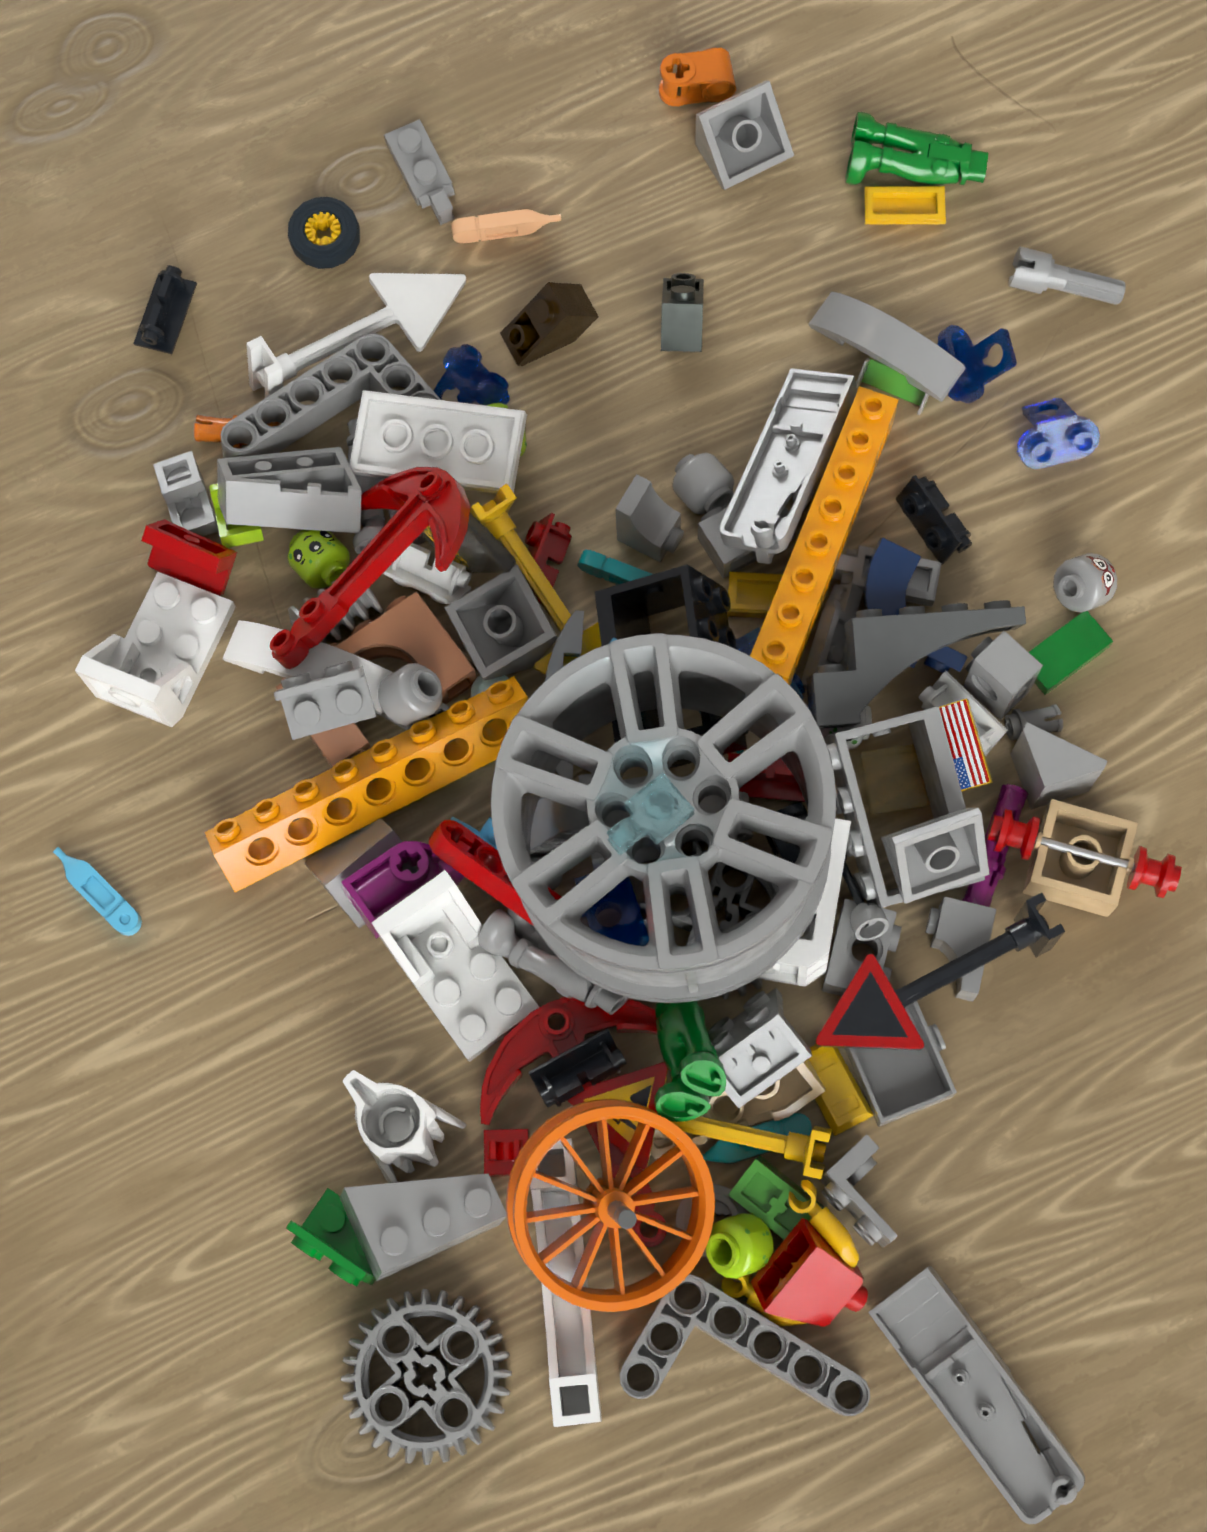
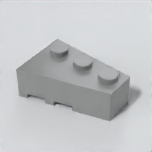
M341 447L217 459L218 504L226 524L360 533L362 490Z

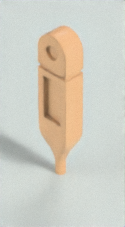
M522 209L478 215V217H463L451 223L453 240L457 243L479 242L478 240L487 241L524 236L536 232L550 222L561 221V215H544L533 210Z

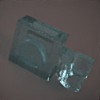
M662 772L624 803L625 809L631 816L615 824L606 833L609 836L607 841L619 855L629 850L646 834L657 845L692 817L695 809Z

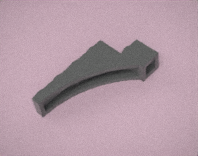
M1000 600L984 603V609L968 610V604L956 603L941 606L942 612L925 613L924 606L900 608L899 615L882 616L881 609L857 611L856 618H851L844 624L848 671H844L843 664L822 665L817 667L818 673H813L806 678L808 707L819 729L855 727L861 723L860 714L870 701L892 679L911 664L934 651L958 641L984 634L1020 628L1026 624L1025 606L1011 607L1010 601Z

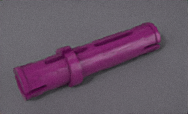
M1003 784L1001 786L998 801L985 834L989 875L984 876L985 880L969 884L962 901L990 907L998 881L1004 878L1006 872L1004 863L1010 846L1006 845L1000 853L993 851L994 842L987 840L989 828L994 814L1002 816L1005 808L1012 810L1014 820L1019 821L1022 808L1028 797V792L1023 788L1011 784Z

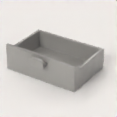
M917 1001L906 1006L905 1010L924 1042L922 1050L845 1048L878 1127L950 1099L957 1093L939 1051L946 1049L944 1040L936 1024L927 1025Z

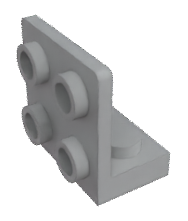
M347 661L326 667L324 669L325 677L311 680L308 672L281 681L283 688L275 691L274 697L276 701L281 700L292 740L377 716L363 666L353 669L352 662Z
M777 988L768 994L765 991L757 993L743 1006L745 1010L732 1020L729 1017L721 1019L708 1031L711 1044L716 1049L719 1060L725 1069V1092L738 1108L745 1105L812 1057L811 1049L784 1017L782 994Z
M866 1134L825 1173L820 1180L825 1185L821 1193L839 1212L846 1208L857 1220L853 1225L854 1229L870 1246L878 1243L883 1248L890 1244L898 1235L853 1188L877 1164L872 1156L879 1147Z

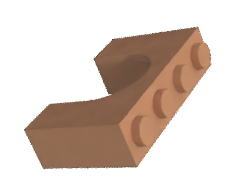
M417 591L409 597L404 595L392 601L386 609L387 612L375 620L368 619L358 624L353 629L352 635L341 643L329 644L368 661L389 657L400 659L408 664L418 663L426 666L440 680L442 703L444 704L449 703L472 687L473 682L477 678L473 666ZM282 684L276 686L277 690L283 688ZM355 723L309 735L331 768L337 762L351 759L371 748L368 740Z

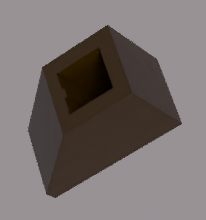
M548 282L500 334L517 366H524L575 342L599 316L581 284Z

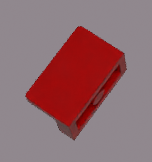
M165 519L146 525L141 541L153 546L147 563L150 568L213 594L224 595L237 555L236 551Z

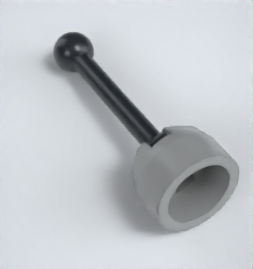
M846 853L842 875L856 904L850 916L851 927L858 940L871 941L879 938L888 930L889 922L884 911L877 904H866L846 863Z

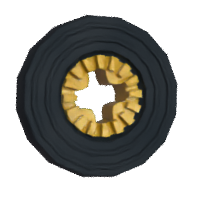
M316 197L303 202L293 212L288 223V239L294 254L306 265L318 269L334 268L344 264L354 255L360 242V227L353 210L343 201L332 197ZM329 227L332 233L331 238L324 236L320 240L316 231L318 229L326 231Z

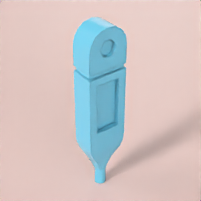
M57 847L53 853L62 861L68 882L119 933L126 936L137 933L142 924L139 913L90 864L66 855Z

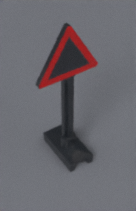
M1041 892L1026 900L1014 918L1015 923L1006 927L1004 934L900 989H893L876 957L873 954H868L817 1036L815 1045L818 1047L920 1051L924 1048V1042L905 1010L906 1006L1014 949L1019 952L1029 946L1035 957H1038L1050 951L1065 933V930L1061 924L1049 929L1046 919L1039 914V910L1046 902V898Z

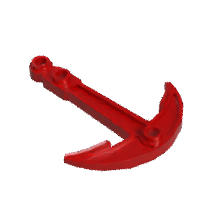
M414 467L385 478L361 494V511L368 509H391L398 511L327 590L323 591L317 598H311L304 603L299 612L300 617L293 623L291 631L287 629L281 630L272 638L270 649L272 650L273 658L286 669L295 668L307 657L309 650L317 646L330 633L359 597L429 525L434 538L435 567L440 572L446 571L459 551L468 530L471 506L464 488L447 471L438 467Z
M563 997L548 1002L530 1012L503 1038L486 1070L480 1100L481 1124L490 1126L494 1113L501 1101L523 1076L520 1070L544 1054H549L554 1058L585 1041L587 1035L603 1031L607 1028L616 1027L617 1033H649L657 1035L655 1010L638 1001L628 999L621 1008L610 1015L598 1006L591 1009L584 1006L583 1004L585 1003L573 997ZM559 1014L564 1017L565 1025L562 1029L553 1030L549 1027L548 1020L552 1015ZM589 1081V1082H587L586 1084H584V1085H582V1086H583V1088H584V1087L590 1086V1085H592V1084H591V1082ZM592 1123L586 1124L585 1126L600 1154L597 1128ZM609 1140L612 1177L615 1179L625 1154ZM635 1163L629 1178H634L643 1171ZM649 1183L639 1189L635 1195L651 1193L652 1190ZM655 1203L635 1206V1211L666 1223L665 1219L654 1211ZM637 1219L632 1229L646 1248L655 1247L664 1240L667 1231L658 1228V1232L654 1237H644L640 1232V1226L643 1221Z

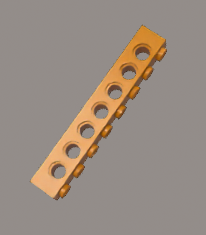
M860 386L750 654V657L781 676L789 685L792 682L895 418L899 399Z
M513 676L505 681H498L487 690L467 700L454 703L448 710L428 720L416 722L410 729L390 739L381 740L370 749L351 759L341 760L331 769L311 779H304L293 788L273 798L264 799L258 802L252 809L234 818L222 820L214 828L204 832L212 853L234 892L495 761L502 741L514 717L529 699L515 677ZM378 778L376 781L369 783L373 779Z

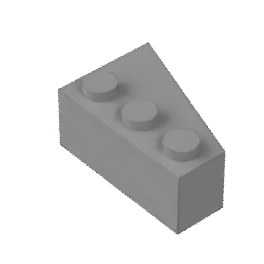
M489 1174L344 1187L340 1196V1201L376 1282L499 1226L507 1216Z

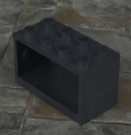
M688 564L594 592L601 646L609 644L613 637L619 640L636 635L651 634L648 616L685 606L689 636L704 638L737 649L736 638L728 622L727 611H730L731 603L727 590ZM657 709L641 712L644 730L659 728ZM700 711L702 725L686 730L703 736L723 717ZM614 720L612 721L614 742L616 743L621 740L618 722ZM749 730L724 750L723 755L747 749L746 734H748ZM685 759L677 760L671 765L670 768L690 764L692 762Z

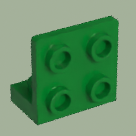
M326 1189L302 1226L292 1220L287 1225L286 1229L295 1234L290 1243L319 1261L324 1255L331 1259L333 1262L328 1269L349 1284L357 1287L361 1281L373 1285L376 1281L340 1201V1196L331 1189Z

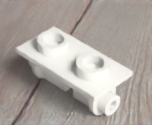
M414 543L383 573L393 578L397 584L417 589L430 595L434 601L442 604H451L468 594L471 590L468 584L472 574L466 571V566L452 561L446 571L440 572L435 567V560L433 567L427 564L431 551Z
M947 671L940 676L933 686L927 687L918 697L923 702L921 707L924 710L937 706L940 707L966 698L969 699L985 757L1008 731Z

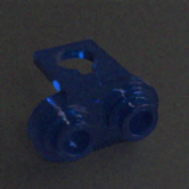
M957 325L946 327L938 335L937 345L955 357L966 368L948 393V396L954 401L973 403L983 396L984 385L1012 369L1017 364L1007 329H999L974 346L968 334ZM995 344L1001 345L1003 356L1000 363L995 367L987 364L984 365L983 360L988 357L991 347Z
M463 344L461 347L450 348L444 356L443 364L447 370L433 391L442 400L443 393L447 389L453 390L456 387L460 391L457 395V400L460 403L473 404L476 401L484 406L494 403L507 405L510 400L507 390L509 384L501 375L487 370L481 363V353L475 347Z
M1055 398L1022 407L1023 415L1034 426L1024 432L1017 443V454L1027 467L1042 469L1085 458L1097 448L1100 440L1098 427L1089 418L1077 416L1062 398ZM1045 410H1057L1055 412L1056 415L1053 416L1038 413Z

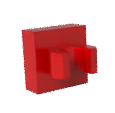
M529 1129L484 1130V1174H489L490 1177L510 1176L521 1149L529 1139Z

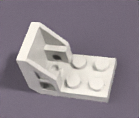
M157 572L126 637L123 638L115 634L111 635L82 655L75 671L95 697L173 727L183 717L236 606L229 599Z
M835 818L827 882L814 917L803 933L804 937L799 938L792 948L771 969L759 976L758 979L806 987L826 973L851 821ZM759 912L739 922L738 924L730 927L722 933H729L735 930L736 928L742 926L744 923L752 919Z
M446 870L371 922L394 959L469 1062L505 1037L530 1012L539 1008L502 956L489 953L479 945L478 938L483 925Z

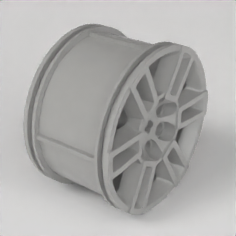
M664 633L636 635L610 642V644L593 649L556 671L533 693L514 717L502 741L492 781L491 815L495 842L503 867L518 896L521 898L522 904L535 929L547 946L573 971L597 986L632 999L660 1003L699 1001L736 990L755 980L771 969L792 948L797 940L802 937L814 917L827 882L836 816V788L829 751L821 730L809 708L797 692L781 676L739 650L704 638L685 635H665ZM657 709L659 728L644 730L641 712ZM682 709L703 711L723 718L703 736L684 729ZM617 720L621 740L616 742L607 751L582 741L600 727ZM747 730L761 739L731 762H728L723 756L724 750ZM781 758L801 789L807 805L808 816L805 820H801L741 801L739 789ZM564 760L591 772L592 779L588 785L553 774V771ZM677 760H689L696 767L688 776H675L670 772V767ZM631 767H640L648 772L643 782L634 785L626 783L622 780V777L626 770ZM717 795L725 800L726 805L717 813H707L700 808L701 801L707 796ZM540 797L582 810L588 814V826L537 862L531 860V829ZM669 804L672 818L661 820L658 806ZM615 810H623L630 815L628 823L619 829L608 827L605 824L607 815ZM742 829H747L798 845L800 853L797 861L792 863L737 841L738 833ZM691 839H701L709 846L708 851L700 856H686L682 848ZM645 846L655 847L661 853L657 861L649 864L637 863L634 857L637 851ZM595 852L600 853L604 857V863L562 898L556 900L548 890L550 883ZM716 862H722L774 883L779 888L776 896L752 919L729 933H722L719 930L708 878V871ZM631 875L642 881L644 886L649 942L646 946L631 945L611 939L582 924L580 920L582 914L626 877ZM677 883L683 884L685 887L695 936V942L687 946H677L674 937L669 888Z

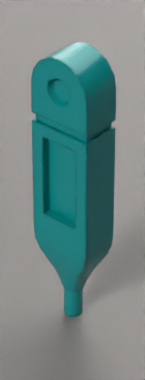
M587 549L583 550L577 563L578 568L600 579L604 578L605 581L616 585L652 575V573L611 557L607 558L603 554Z
M794 1113L790 1117L778 1121H768L752 1128L783 1135H789V1132L809 1136L812 1124L806 1115ZM719 1140L702 1155L705 1162L734 1164L773 1151Z

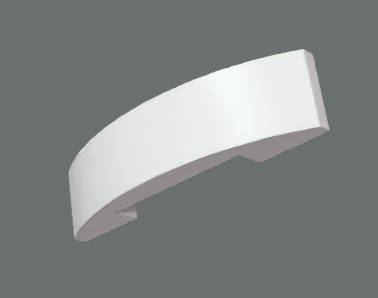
M238 620L224 653V661L261 674L267 671L285 678L309 672L311 680L325 677L324 669L326 667L351 661L353 669L363 666L375 711L377 714H382L383 710L378 699V689L382 680L393 672L323 642L311 648L307 657L298 666L286 669L273 658L272 650L270 649L272 638L283 629Z

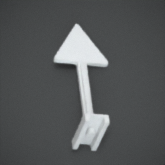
M371 273L369 275V282L386 305L385 308L289 355L284 353L275 357L262 336L247 342L250 387L253 391L264 387L265 398L281 389L284 381L296 376L297 371L340 351L361 336L376 333L395 323L401 327L416 351H423L464 287L466 276L463 274Z

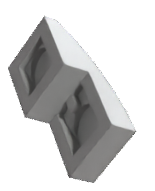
M189 451L153 464L172 523L203 537L218 532L217 520L193 452Z

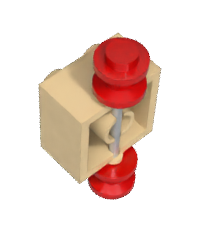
M1051 799L1044 810L1041 823L1040 818L1035 816L1027 823L1016 821L1013 818L1012 810L1006 808L1002 816L994 814L987 840L994 842L993 851L999 853L1007 845L1018 848L1021 859L1029 860L1033 850L1022 893L1036 896L1042 892L1048 901L1108 917L1118 906L1125 875L1128 876V889L1136 890L1141 883L1153 886L1155 896L1159 898H1164L1167 891L1175 892L1181 876L1182 867L1175 865L1176 857L1174 855L1167 854L1162 861L1149 858L1147 848L1139 846L1134 858L1130 857L1138 826L1137 822Z

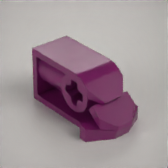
M404 841L396 844L341 881L345 896L377 939L379 935L371 922L444 870H446L457 886L464 876L437 857L429 844L418 841ZM407 862L412 867L417 865L418 871L414 874L408 869L403 871L402 865Z

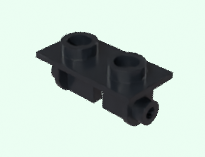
M168 265L165 270L158 273L133 343L135 346L173 354L197 286V282L183 279L181 277L182 271L179 268Z
M915 475L896 497V501L902 508L903 513L916 528L928 549L931 550L938 562L943 565L955 550L961 553L972 545L969 539L971 533L965 528L955 512L944 516L942 512L947 510L950 505L937 488L935 481H929L926 476L918 479Z
M607 1028L528 1073L547 1108L554 1104L560 1107L562 1106L561 1103L583 1092L584 1088L582 1085L590 1081L592 1085H595L615 1073L617 1075L620 1074V1068L625 1066L627 1062L619 1048H617Z

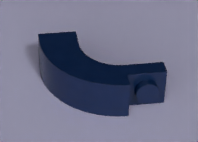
M880 538L865 573V609H881L882 616L899 615V609L906 607L905 596L907 586L922 556L885 538ZM946 646L926 655L927 658L924 664L942 673L948 672L950 667L960 672L968 656ZM917 661L911 664L910 667L914 668Z

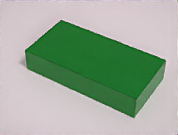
M1088 611L1080 613L1029 651L1043 665L1034 683L1044 695L1048 694L1112 645L1113 640Z

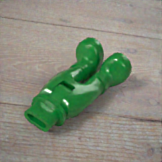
M857 112L850 144L852 149L845 177L846 184H859L865 174L873 169H878L879 173H891L907 180L926 184H956L958 180L959 185H965L967 180L984 182L988 152L972 150V144L966 142L962 144L946 134H936L897 126L896 123L889 122L884 126L868 113ZM871 144H882V148L875 147ZM893 148H894V149L903 150V151H907V152H902V151L893 150Z
M697 1001L681 1003L657 1002L655 1015L657 1018L658 1042L664 1063L670 1073L671 1082L658 1089L654 1098L655 1109L659 1115L669 1121H689L708 1112L711 1108L708 1096H720L725 1091V1069L719 1060L716 1049L711 1044L705 1026L704 1011Z

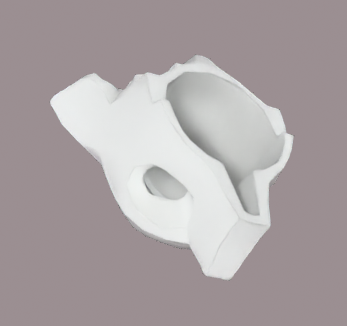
M355 1070L351 1071L343 1079L344 1085L356 1104L355 1120L360 1135L388 1183L398 1182L391 1167L392 1163L406 1173L415 1171L412 1161L422 1162L433 1167L438 1165L439 1161L434 1151L433 1140L442 1143L445 1137L435 1119L461 1129L466 1127V1123L403 1086L392 1083H375Z

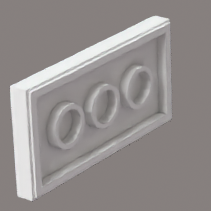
M363 390L349 465L354 475L382 479L414 467H438L447 471L465 490L497 494L499 488L507 483L514 493L527 414L523 410Z

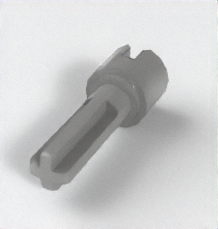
M1021 246L1018 248L1012 263L1016 269L1015 273L1008 280L1009 287L1041 294L1042 291L1051 288L1115 305L1121 303L1126 290L1124 281L1055 264L1052 254Z

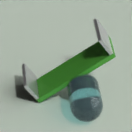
M869 357L864 361L856 381V388L860 386L861 382H864L920 406L918 415L922 413L929 398L927 393L909 384L904 375Z

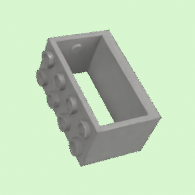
M939 706L823 737L834 771L836 813H843L844 819L851 821L846 853L848 857H855L859 872L854 873L853 878L862 898L866 899L867 904L875 903L878 907L883 908L902 903L903 900L898 888L886 891L846 740L873 733L874 737L891 733L890 728L909 724L933 818L935 819L964 809L966 806ZM981 877L946 890L985 880V877Z

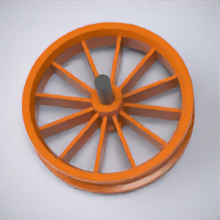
M616 1099L593 1100L574 1105L557 1113L541 1125L521 1149L510 1174L506 1195V1215L512 1240L521 1258L534 1275L552 1293L563 1300L585 1309L604 1312L627 1311L639 1308L664 1297L685 1280L700 1260L711 1235L715 1213V1194L709 1168L703 1155L690 1137L677 1125L657 1112L634 1102ZM606 1119L638 1121L636 1130L614 1179L612 1177ZM595 1121L597 1122L602 1178L598 1179L594 1178L564 1137L571 1131ZM650 1126L661 1131L674 1146L626 1184ZM558 1141L561 1142L591 1184L586 1190L536 1170L547 1152ZM682 1156L689 1173L690 1187L633 1195ZM533 1177L583 1197V1203L526 1211L528 1192ZM692 1197L691 1214L686 1231L635 1211V1206ZM587 1214L537 1254L527 1223ZM637 1219L682 1237L675 1252L661 1267L632 1229ZM594 1226L571 1282L561 1278L545 1265ZM608 1227L614 1288L593 1289L582 1287ZM618 1228H624L655 1269V1272L648 1277L628 1286H624Z

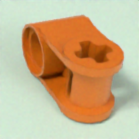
M723 48L670 54L663 59L660 65L662 80L659 84V96L663 102L670 106L679 107L702 102H721L731 98L737 90L730 55ZM677 64V71L673 73V66ZM678 87H681V94L677 96Z

